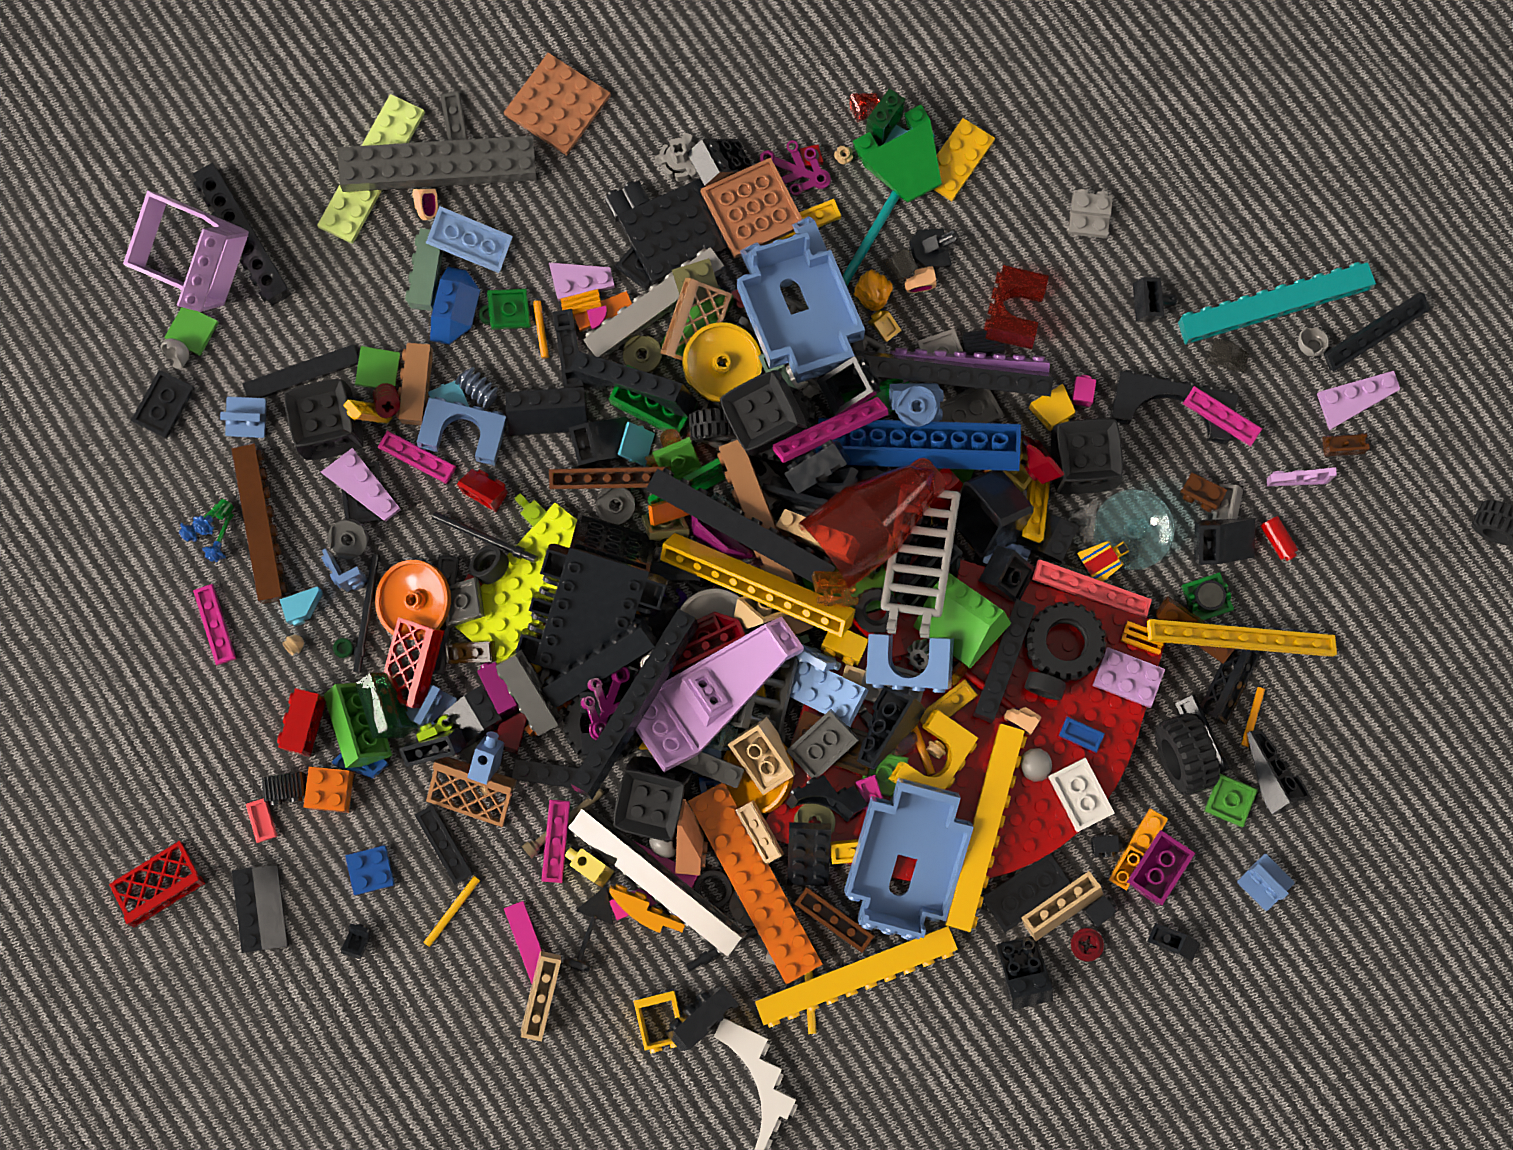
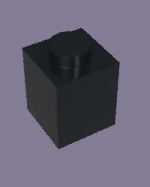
M1102 895L1082 912L1094 927H1099L1117 911L1114 908L1116 907L1115 902L1109 896L1106 898Z

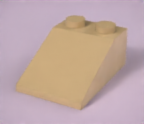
M767 717L737 735L728 744L763 795L795 775L779 733Z

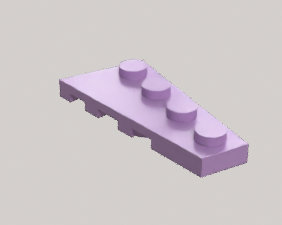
M1391 371L1318 392L1317 396L1329 431L1400 390L1395 372Z
M353 448L321 471L324 476L385 522L401 510Z

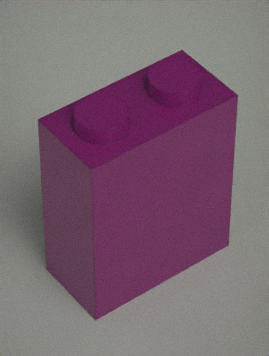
M486 662L480 666L481 669L477 672L497 713L505 719L520 711L518 703L509 694L508 686L504 680L498 676L495 667L498 664L496 662Z

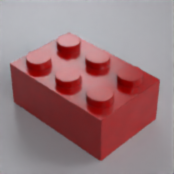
M295 688L294 693L292 692L289 697V711L283 717V724H285L283 732H280L277 738L278 748L311 757L326 701L320 694Z

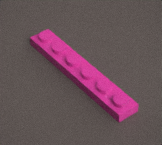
M876 397L773 444V451L784 463L821 446L830 439L834 440L888 415V408Z

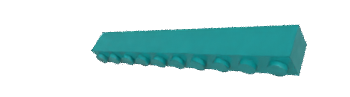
M1361 262L1350 265L1347 269L1340 267L1332 270L1330 274L1324 275V273L1314 275L1312 279H1299L1289 286L1282 284L1269 292L1266 289L1259 291L1252 297L1245 295L1238 298V301L1235 302L1228 300L1220 303L1218 307H1205L1200 310L1201 312H1187L1182 315L1178 325L1186 345L1369 291L1376 283L1369 263L1361 264Z

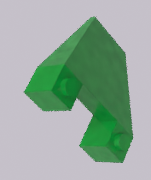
M922 105L904 113L906 125L910 131L878 147L870 132L853 140L855 152L863 166L907 203L942 185L931 121Z

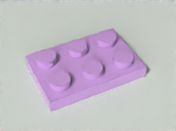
M1107 647L1092 686L1151 708L1165 669Z

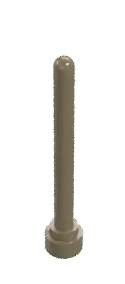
M599 789L593 800L587 798L569 812L568 824L576 818L582 808L591 806L604 795V791ZM546 832L535 841H527L522 845V848L531 859L538 854L539 847L545 843Z

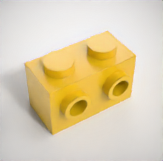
M849 630L842 637L827 632L821 650L824 651L825 655L841 658L842 662L847 665L853 666L855 664L858 666L868 644V639Z

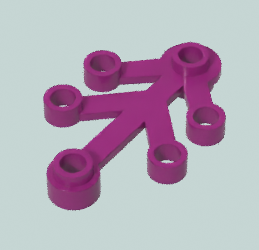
M792 140L787 143V150L792 154L795 164L775 157L774 153L770 150L761 153L760 161H764L765 155H770L775 166L792 172L781 177L784 184L802 177L810 179L800 185L797 183L790 186V193L793 196H799L801 192L812 187L825 189L831 182L830 174L825 170H821L814 148H807L804 153L806 159L810 160L814 172L805 168L796 141ZM791 144L796 145V148L794 150L789 149V146ZM809 151L814 152V155L812 157L807 156V153ZM823 176L825 179L823 182H819L817 178ZM794 187L799 188L797 193L792 192Z
M622 667L611 674L613 681L606 698L602 690V682L599 678H593L588 681V688L594 691L599 704L600 716L598 717L594 707L595 700L593 697L587 696L582 698L581 706L588 711L592 722L589 726V733L595 740L598 739L607 725L606 722L609 715L613 714L620 702L613 703L621 683L628 681L630 677L629 670L626 667ZM593 682H596V688L593 686ZM586 700H589V706L586 704Z

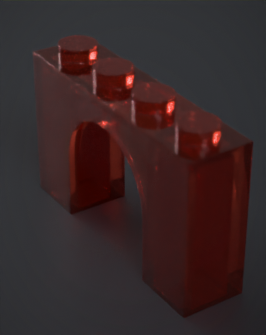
M1003 265L1001 272H997L995 283L998 286L997 288L993 287L991 295L994 303L989 304L987 314L991 316L990 319L986 318L984 330L987 331L985 339L1032 349L1039 322L1013 316L1006 310L1004 302L1015 297L1042 302L1049 275Z

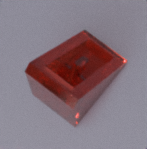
M852 93L850 95L849 107L857 123L867 119L880 102L876 93Z

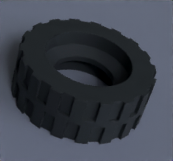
M880 587L865 589L854 601V618L858 625L869 633H885L887 631L890 611H886L885 616L880 620H871L866 614V608L870 602L882 600L883 589ZM891 594L889 603L898 604L896 598Z

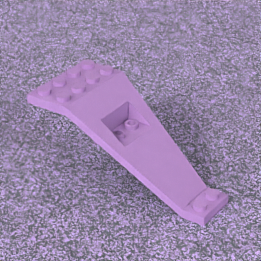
M781 616L665 681L636 728V732L662 771L665 772L699 755L786 660L803 652V645Z

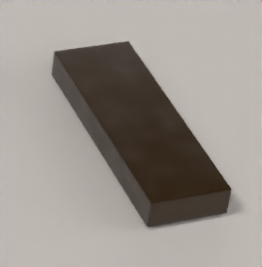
M495 641L445 644L447 664L497 661Z

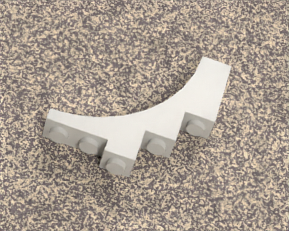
M724 1018L720 1022L714 1037L728 1045L740 1056L756 1082L761 1100L762 1121L760 1135L754 1150H769L773 1141L769 1139L772 1131L777 1132L781 1120L778 1119L779 1116L788 1119L789 1115L793 1117L798 1106L795 1104L796 1099L774 1089L775 1085H780L784 1075L781 1074L782 1068L760 1058L761 1055H766L770 1044L766 1043L768 1038Z

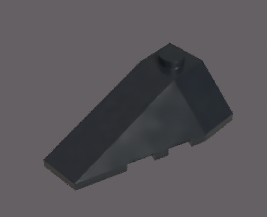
M886 685L874 702L873 718L868 722L869 731L867 737L863 739L857 759L858 763L872 770L916 727L926 711V708L914 697Z
M1249 731L1247 736L1261 794L1271 814L1283 813L1310 801L1312 797L1298 775L1296 777L1292 775L1288 770L1290 765L1286 760L1283 761L1277 756V749L1263 731Z

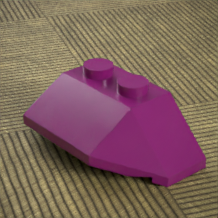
M692 516L693 535L697 537L696 542L735 559L756 557L755 553L746 545Z

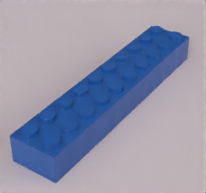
M819 418L818 424L830 418ZM875 420L832 440L833 442L839 440L851 459L847 465L1019 471L1021 424L929 422L920 427H911L898 420ZM822 446L816 448V453L823 449Z

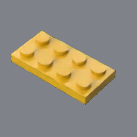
M962 118L937 154L942 185L934 190L950 201H953L991 147L995 138Z

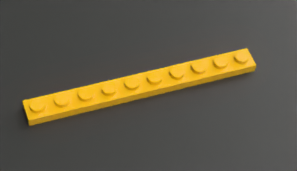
M1155 619L1147 621L1148 641L1330 657L1337 655L1335 635Z

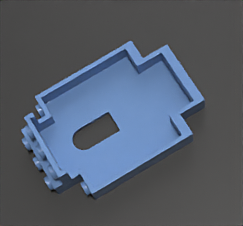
M808 232L798 233L790 238L778 239L771 244L759 245L751 249V252L748 253V265L752 274H745L737 279V290L769 368L789 363L797 383L825 375L854 357L855 355L850 343L863 340L865 333L862 321L832 251H819L812 255L809 249L810 237ZM792 280L799 285L808 310L790 314L780 290L783 282Z
M898 778L891 801L871 796L844 889L845 895L850 900L857 902L860 899L862 900L857 917L862 928L867 930L879 929L887 935L899 934L907 940H919L920 937L924 938L926 933L924 926L926 916L934 922L947 920L974 828L970 821L955 818L961 799L958 793ZM898 855L917 859L909 889L902 895H895L889 889V883Z

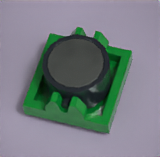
M1220 572L1181 586L1189 610L1203 621L1234 610L1230 600L1231 593L1228 592V585L1223 582Z

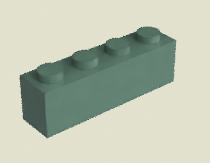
M420 228L419 235L417 234L415 237L417 249L416 253L412 255V264L414 266L413 271L409 273V283L411 284L410 290L406 291L405 300L412 309L433 311L444 251L426 244L430 229Z

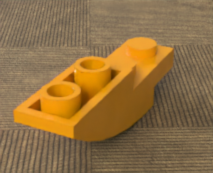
M1149 808L1122 852L1108 879L1109 881L1127 891L1130 886L1127 880L1159 830L1163 829L1168 820L1167 817Z
M620 884L610 886L609 892L618 905L642 925L659 933L663 926L683 932L685 927L683 920L678 916L663 913V910L656 906L649 908L650 902L646 898V894L635 891V893L629 892L627 887Z

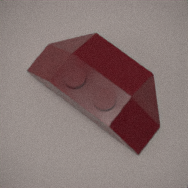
M1025 435L1021 436L1022 455L1026 464L1024 468L1034 482L1039 480L1041 484H1044L1064 475V472L1039 440H1033Z
M715 611L697 619L699 627L672 672L684 671L745 636L746 634L740 620Z

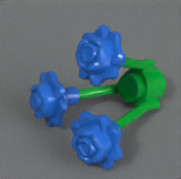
M221 499L206 515L194 516L192 525L181 523L179 534L187 542L191 540L196 542L197 533H200V535L213 534L214 527L211 523L215 516L220 520L226 518L217 541H214L213 546L202 548L205 552V558L209 561L218 562L219 559H225L226 556L220 550L222 546L221 541L230 520L234 516L231 513L234 509L233 505L227 500Z

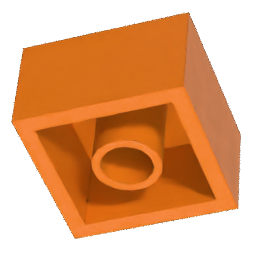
M309 767L304 808L349 813L354 772Z

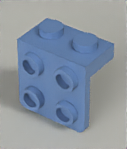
M326 548L322 550L324 556L321 558L325 566L329 567L330 571L333 572L330 574V577L339 589L343 588L346 592L352 589L358 590L364 586V583L368 582L366 575L358 567L342 574L334 556Z

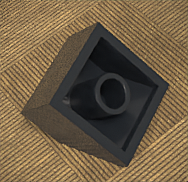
M997 545L978 581L989 590L1015 603L1016 599L1021 600L1034 575L1035 567L1015 550Z

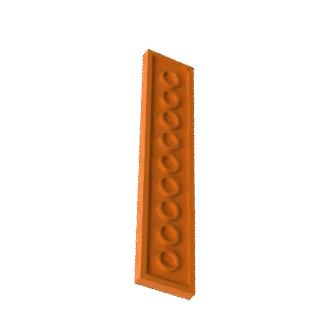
M720 783L689 800L688 803L786 985L823 965L769 864L765 865L735 810L738 807L726 785Z

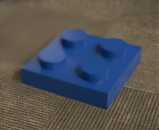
M385 845L345 855L354 896L395 886Z

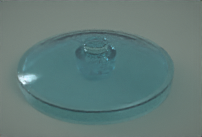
M1130 489L1112 495L1101 505L1095 516L1093 534L1096 545L1109 540L1114 547L1124 541L1130 552L1120 557L1123 562L1121 568L1137 570L1156 564L1167 554L1173 543L1175 524L1170 509L1158 496L1148 491Z

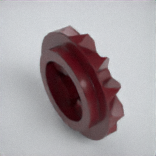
M1080 929L1071 938V950L1074 956L1081 961L1089 962L1096 960L1103 952V939L1093 929ZM1089 937V943L1095 946V948H1088L1085 951L1084 946L1079 942H1085Z

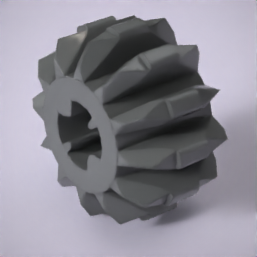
M927 638L914 641L908 647V653L905 656L910 659L907 665H913V671L919 670L920 674L926 669L929 660L930 642H928Z

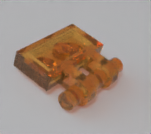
M813 572L812 580L815 592L824 594V596L817 597V604H824L830 607L833 605H842V607L858 605V597H851L850 595L854 594L857 589L852 572ZM833 593H841V597L833 596Z

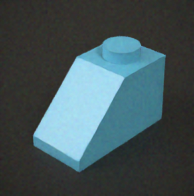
M317 586L279 599L286 622L290 625L299 626L304 624L305 620L310 619L323 595L322 589Z

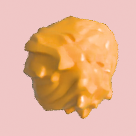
M871 269L860 276L854 288V296L858 297L867 309L879 311L886 305L893 291V284L887 280L885 275H881L879 272Z

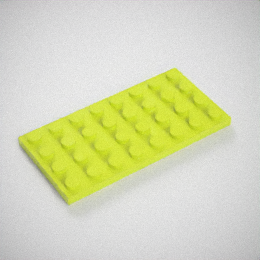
M556 503L548 509L545 516L517 544L525 548L527 552L538 556V561L532 563L523 558L518 559L512 553H509L507 555L509 565L505 574L496 582L483 584L480 587L485 616L454 626L472 642L495 641L497 659L495 662L497 664L515 654L522 630L528 628L530 622L542 625L545 623L532 618V612L528 610L534 592H539L541 586L557 589V586L545 583L542 580L544 575L540 574L549 544H558L569 548L577 519Z

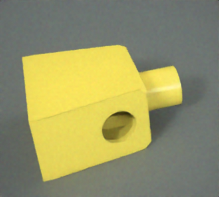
M570 847L565 854V857L572 861L570 863L571 867L602 888L614 873V870L582 848L578 851L574 847Z

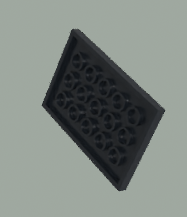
M701 178L617 215L652 284L665 279L673 269L679 268L684 262L695 259L697 253L702 249L707 250L711 247L716 255L729 249L701 194V189L706 187Z

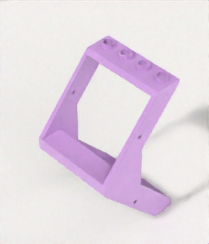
M147 190L123 264L179 288L182 291L177 306L202 312L225 304L249 232L175 199ZM166 203L200 217L214 226L202 229L185 282L146 267Z

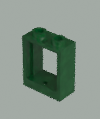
M890 88L867 118L866 133L870 132L879 146L884 144L904 114L905 98Z

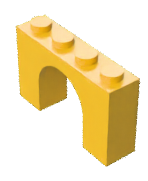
M932 710L922 728L943 742L947 751L946 764L939 773L925 776L907 763L899 762L889 777L895 784L898 778L945 790L953 784L955 780L954 775L957 770L960 771L965 765L966 761L964 759L968 753H972L976 748L977 743L975 742L978 737L939 710Z

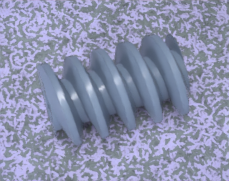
M474 367L465 370L456 379L455 384L459 385L462 390L466 389L465 393L471 394L473 400L477 399L479 405L483 404L484 409L489 408L497 398L498 388L495 387L491 390L490 388L493 384L491 382L485 385L486 377L479 380L481 373L478 372L474 375Z

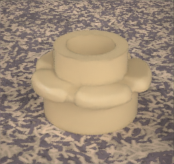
M840 146L835 151L834 157L838 163L848 164L853 159V151L850 147Z
M937 740L934 742L929 741L927 751L931 755L940 759L943 754H946L945 746Z

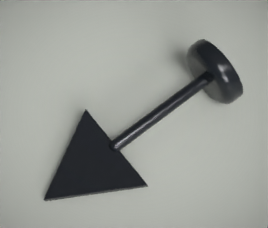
M606 885L575 910L592 918L577 959L566 957L562 963L564 966L590 974L591 966L583 962L582 958L596 919L613 925Z

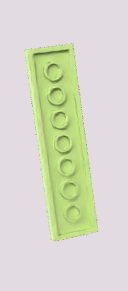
M390 94L362 146L409 143L425 111ZM339 185L317 226L353 244L382 190L342 192Z

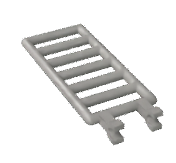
M908 485L900 486L881 600V609L890 611L886 628L887 633L896 634L899 612L923 615L920 637L929 639L931 618L942 616L960 502L959 492ZM907 494L952 499L950 510L905 505ZM904 513L949 518L947 530L902 524ZM903 532L946 538L944 549L899 544L900 534ZM897 552L943 557L941 569L896 563ZM894 571L940 577L938 589L893 583ZM891 591L936 597L935 609L889 603Z

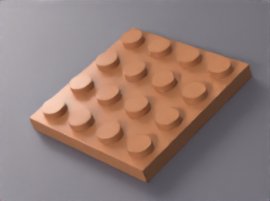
M547 53L506 108L504 115L567 156L608 101L611 94L550 53Z
M771 157L701 189V194L734 258L741 256L740 250L756 242L760 245H765L794 232L792 224L802 220Z

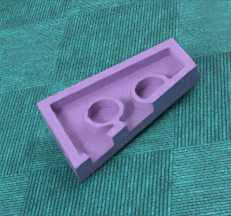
M549 263L558 301L565 297L598 289L600 292L615 288L610 267Z
M1336 467L1307 471L1296 470L1288 473L1275 471L1267 478V486L1328 484L1337 475Z

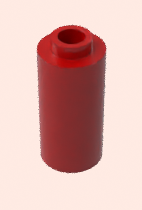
M1278 516L1260 526L1280 560L1285 559L1287 562L1297 556L1295 552L1298 551V548Z

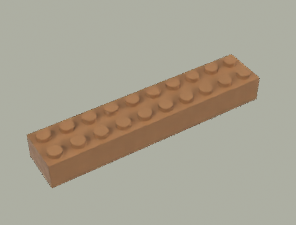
M738 440L720 446V452L717 453L721 465L727 468V471L724 472L726 479L730 485L733 484L735 490H732L735 502L737 504L740 503L742 507L740 510L745 512L744 517L750 520L754 517L763 522L762 527L768 530L770 527L778 530L764 492L761 489L762 487L750 455L745 452ZM754 550L756 557L763 562V565L760 566L761 570L799 585L794 572ZM783 616L785 622L795 635L815 629L814 625L793 616Z

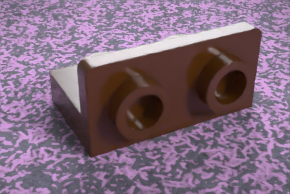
M1191 472L1180 491V495L1183 496V500L1191 504L1193 502L1201 504V509L1211 513L1212 510L1217 512L1228 490Z

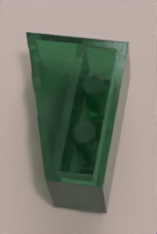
M369 673L355 683L372 738H404L418 728L415 722L412 723L408 717L406 706L402 707L396 696L399 694L386 673Z

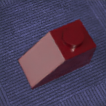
M519 713L499 724L498 730L494 729L493 732L499 735L498 740L504 742V751L518 754L525 731L524 728L528 721L524 714Z

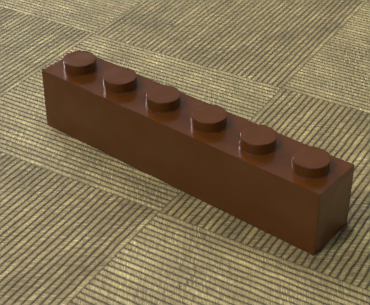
M671 466L549 469V489L645 488L648 486L657 468L661 471L664 468L671 471Z

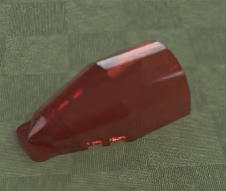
M919 458L910 465L846 486L800 521L798 526L801 531L806 529L818 542L837 567L846 586L850 589L900 550L902 543L910 535L913 527L921 519L932 501L945 490L946 481L931 461L926 458Z

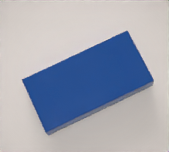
M1066 717L1058 736L1097 753L1105 733Z

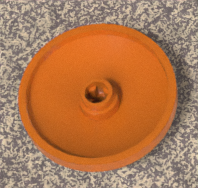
M406 560L392 566L381 578L375 597L378 618L384 628L392 635L394 634L398 617L431 628L440 629L449 614L451 605L450 588L442 572L434 565L420 560ZM404 623L402 627L403 636L410 633L408 625ZM420 630L416 633L419 640L424 639L425 630Z

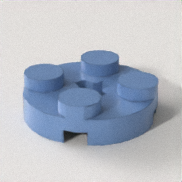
M910 387L905 389L897 398L895 411L904 424L911 427H920L928 424L935 417L937 412L936 399L933 393L925 387ZM918 401L921 403L919 407L922 409L921 411L916 410L914 412L911 404Z

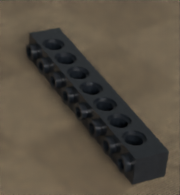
M213 162L193 173L196 179L193 182L199 192L203 191L205 194L202 198L208 208L212 206L215 211L212 215L224 221H228L230 217H235L229 223L249 232L240 263L245 271L249 269L252 275L249 278L254 286L258 285L261 289L258 293L264 303L268 301L273 306L291 296L290 290ZM216 185L214 190L209 191L211 186ZM226 201L223 206L218 207L220 202ZM249 248H254L252 253L246 254ZM258 264H263L261 269L255 270ZM267 280H273L270 285L265 286Z

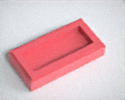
M264 798L247 803L246 807L256 843L278 837L269 804L264 802Z

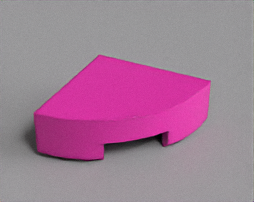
M606 306L587 310L592 330L599 328L607 316Z

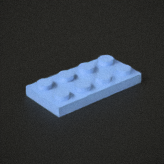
M439 206L426 244L499 273L513 236Z
M799 661L790 697L823 714L832 709L850 727L869 690L829 670L820 672L813 668L814 665Z

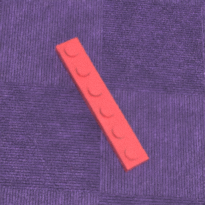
M1043 560L1037 561L1032 580L1082 598L1147 618L1152 601L1150 598Z

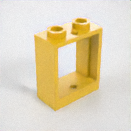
M675 991L634 1001L644 1049H650V1053L662 1051V1046L670 1044L671 1048L677 1046L671 1039L650 1043L642 1007L671 1000L675 1018H680L681 1014Z

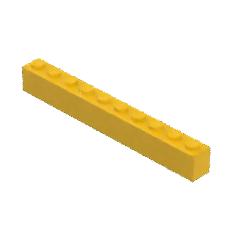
M674 533L663 543L660 560L839 637H842L852 626L855 613L854 608Z
M1000 724L998 727L972 823L974 828L945 923L946 926L971 932L972 928H976L978 917L975 914L977 908L981 909L984 897L980 895L982 888H986L989 876H986L988 868H992L995 856L991 854L993 847L997 848L1000 836L997 835L999 827H1003L1005 816L1002 813L1004 807L1008 808L1011 796H1008L1009 787L1013 788L1016 776H1013L1014 769L1019 768L1021 756H1018L1020 748H1024L1027 737L1023 736L1025 730Z
M949 926L926 934L924 938L920 937L919 940L913 939L755 1001L763 1025L768 1024L770 1028L780 1024L779 1019L784 1017L790 1020L800 1016L799 1012L807 1009V1012L818 1009V1004L825 1001L827 1005L839 1001L838 996L840 995L852 996L857 994V989L863 986L867 990L877 986L876 981L881 979L887 982L897 978L895 974L903 971L905 975L915 971V966L923 964V967L935 963L934 959L940 956L943 960L954 956L953 951L958 949Z

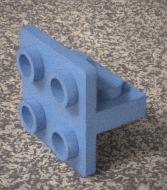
M227 397L226 412H220V420H226L225 435L264 438L267 400L264 398Z
M430 685L427 697L421 708L407 707L403 716L420 726L428 722L434 724L433 721L456 703L457 699L434 685Z
M1263 854L1237 880V883L1265 911H1268L1278 900H1283L1289 894L1287 891L1295 883L1267 854Z

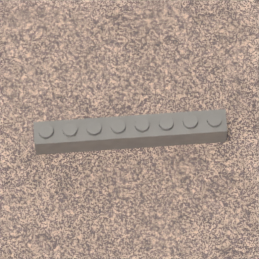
M711 247L707 250L702 249L697 253L695 259L692 261L688 260L680 266H686L709 258L715 278L725 271L723 263ZM669 273L662 283H656L651 286L649 292L644 296L639 295L633 300V304L629 307H622L617 312L618 315L612 319L607 318L604 320L600 328L597 330L593 329L585 335L586 338L583 340L594 356L602 359L606 358L629 339L676 307L679 292L673 273Z

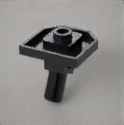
M944 228L917 230L909 241L913 260L922 268L933 266V268L950 267L952 263L948 245L957 242L959 234L955 230L945 234Z

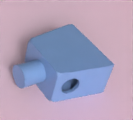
M487 732L486 736L478 744L467 778L487 785L501 764L504 742L498 740L499 735L497 733Z

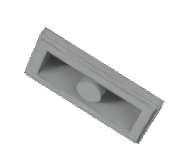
M1219 484L1220 487L1228 491L1217 512L1214 511L1212 520L1237 519L1243 489L1239 485Z

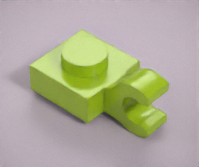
M521 493L514 498L524 509L520 514L532 527L547 513L535 500L529 503Z
M448 714L442 715L435 724L428 722L420 726V730L416 733L418 741L420 742L437 735L439 732L450 730L453 724L448 726L443 724V720L449 717Z

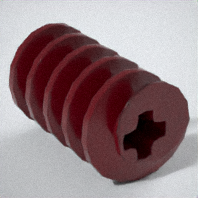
M382 383L373 390L375 410L380 417L386 419L399 411L400 401L395 386L389 383Z

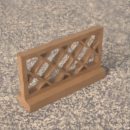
M685 278L660 353L683 360V356L676 354L677 348L683 343L687 345L692 337H685L683 333L684 328L691 324L696 333L698 330L694 322L703 318L706 325H709L706 316L713 312H716L718 317L717 323L723 322L732 294L697 280ZM698 286L705 288L708 295L701 300H698L696 295ZM718 294L724 295L723 304L717 307L713 297ZM710 299L714 309L704 313L700 303ZM697 305L702 315L692 319L690 310Z
M451 757L436 759L433 765L434 771L426 802L503 827L517 780L495 773L487 785L467 778L471 764ZM438 773H445L449 780L442 783L438 778ZM459 779L465 780L468 787L461 790L456 781ZM452 783L456 790L451 795L448 794L444 787ZM483 786L488 793L480 796L475 787ZM440 789L445 798L438 799L433 797L434 791ZM471 790L476 799L468 802L463 793ZM501 792L507 795L506 799L499 803L494 794ZM459 795L464 804L461 806L455 805L451 798ZM488 796L491 797L495 804L489 808L486 807L482 800ZM478 802L483 811H474L471 804ZM497 808L501 818H494L489 811Z

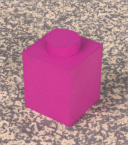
M1088 375L1076 377L1071 399L1073 405L1091 407L1094 399L1096 379H1092Z

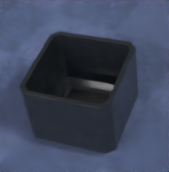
M991 470L964 482L959 491L960 502L956 529L980 557H986L994 553L997 545L1007 547L1017 541L1034 512V506L1003 470Z

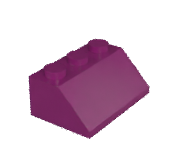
M1159 830L1127 880V883L1157 906L1163 905L1195 853L1162 830Z

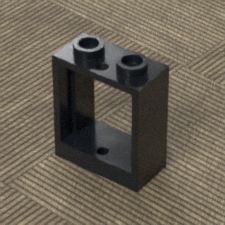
M863 356L852 357L816 380L835 416L862 404L881 392L879 380L872 374L870 363ZM855 366L867 390L845 403L833 379Z

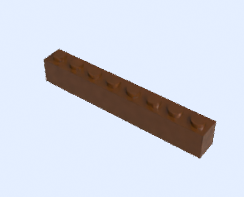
M255 443L231 448L257 598L262 604L280 601L279 599L286 597L285 594L288 593V588L282 578V574L285 571L283 563L279 561L281 549L275 539V536H278L276 525L272 522L274 510L272 505H269L268 498H271V492L265 482L268 476L266 468L262 466V460H264L263 450L259 449Z

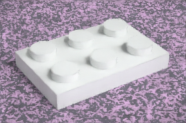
M1086 758L1048 776L1076 832L1114 814Z

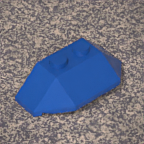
M447 267L440 278L431 315L430 341L450 345L454 340L472 328L480 289L467 270Z

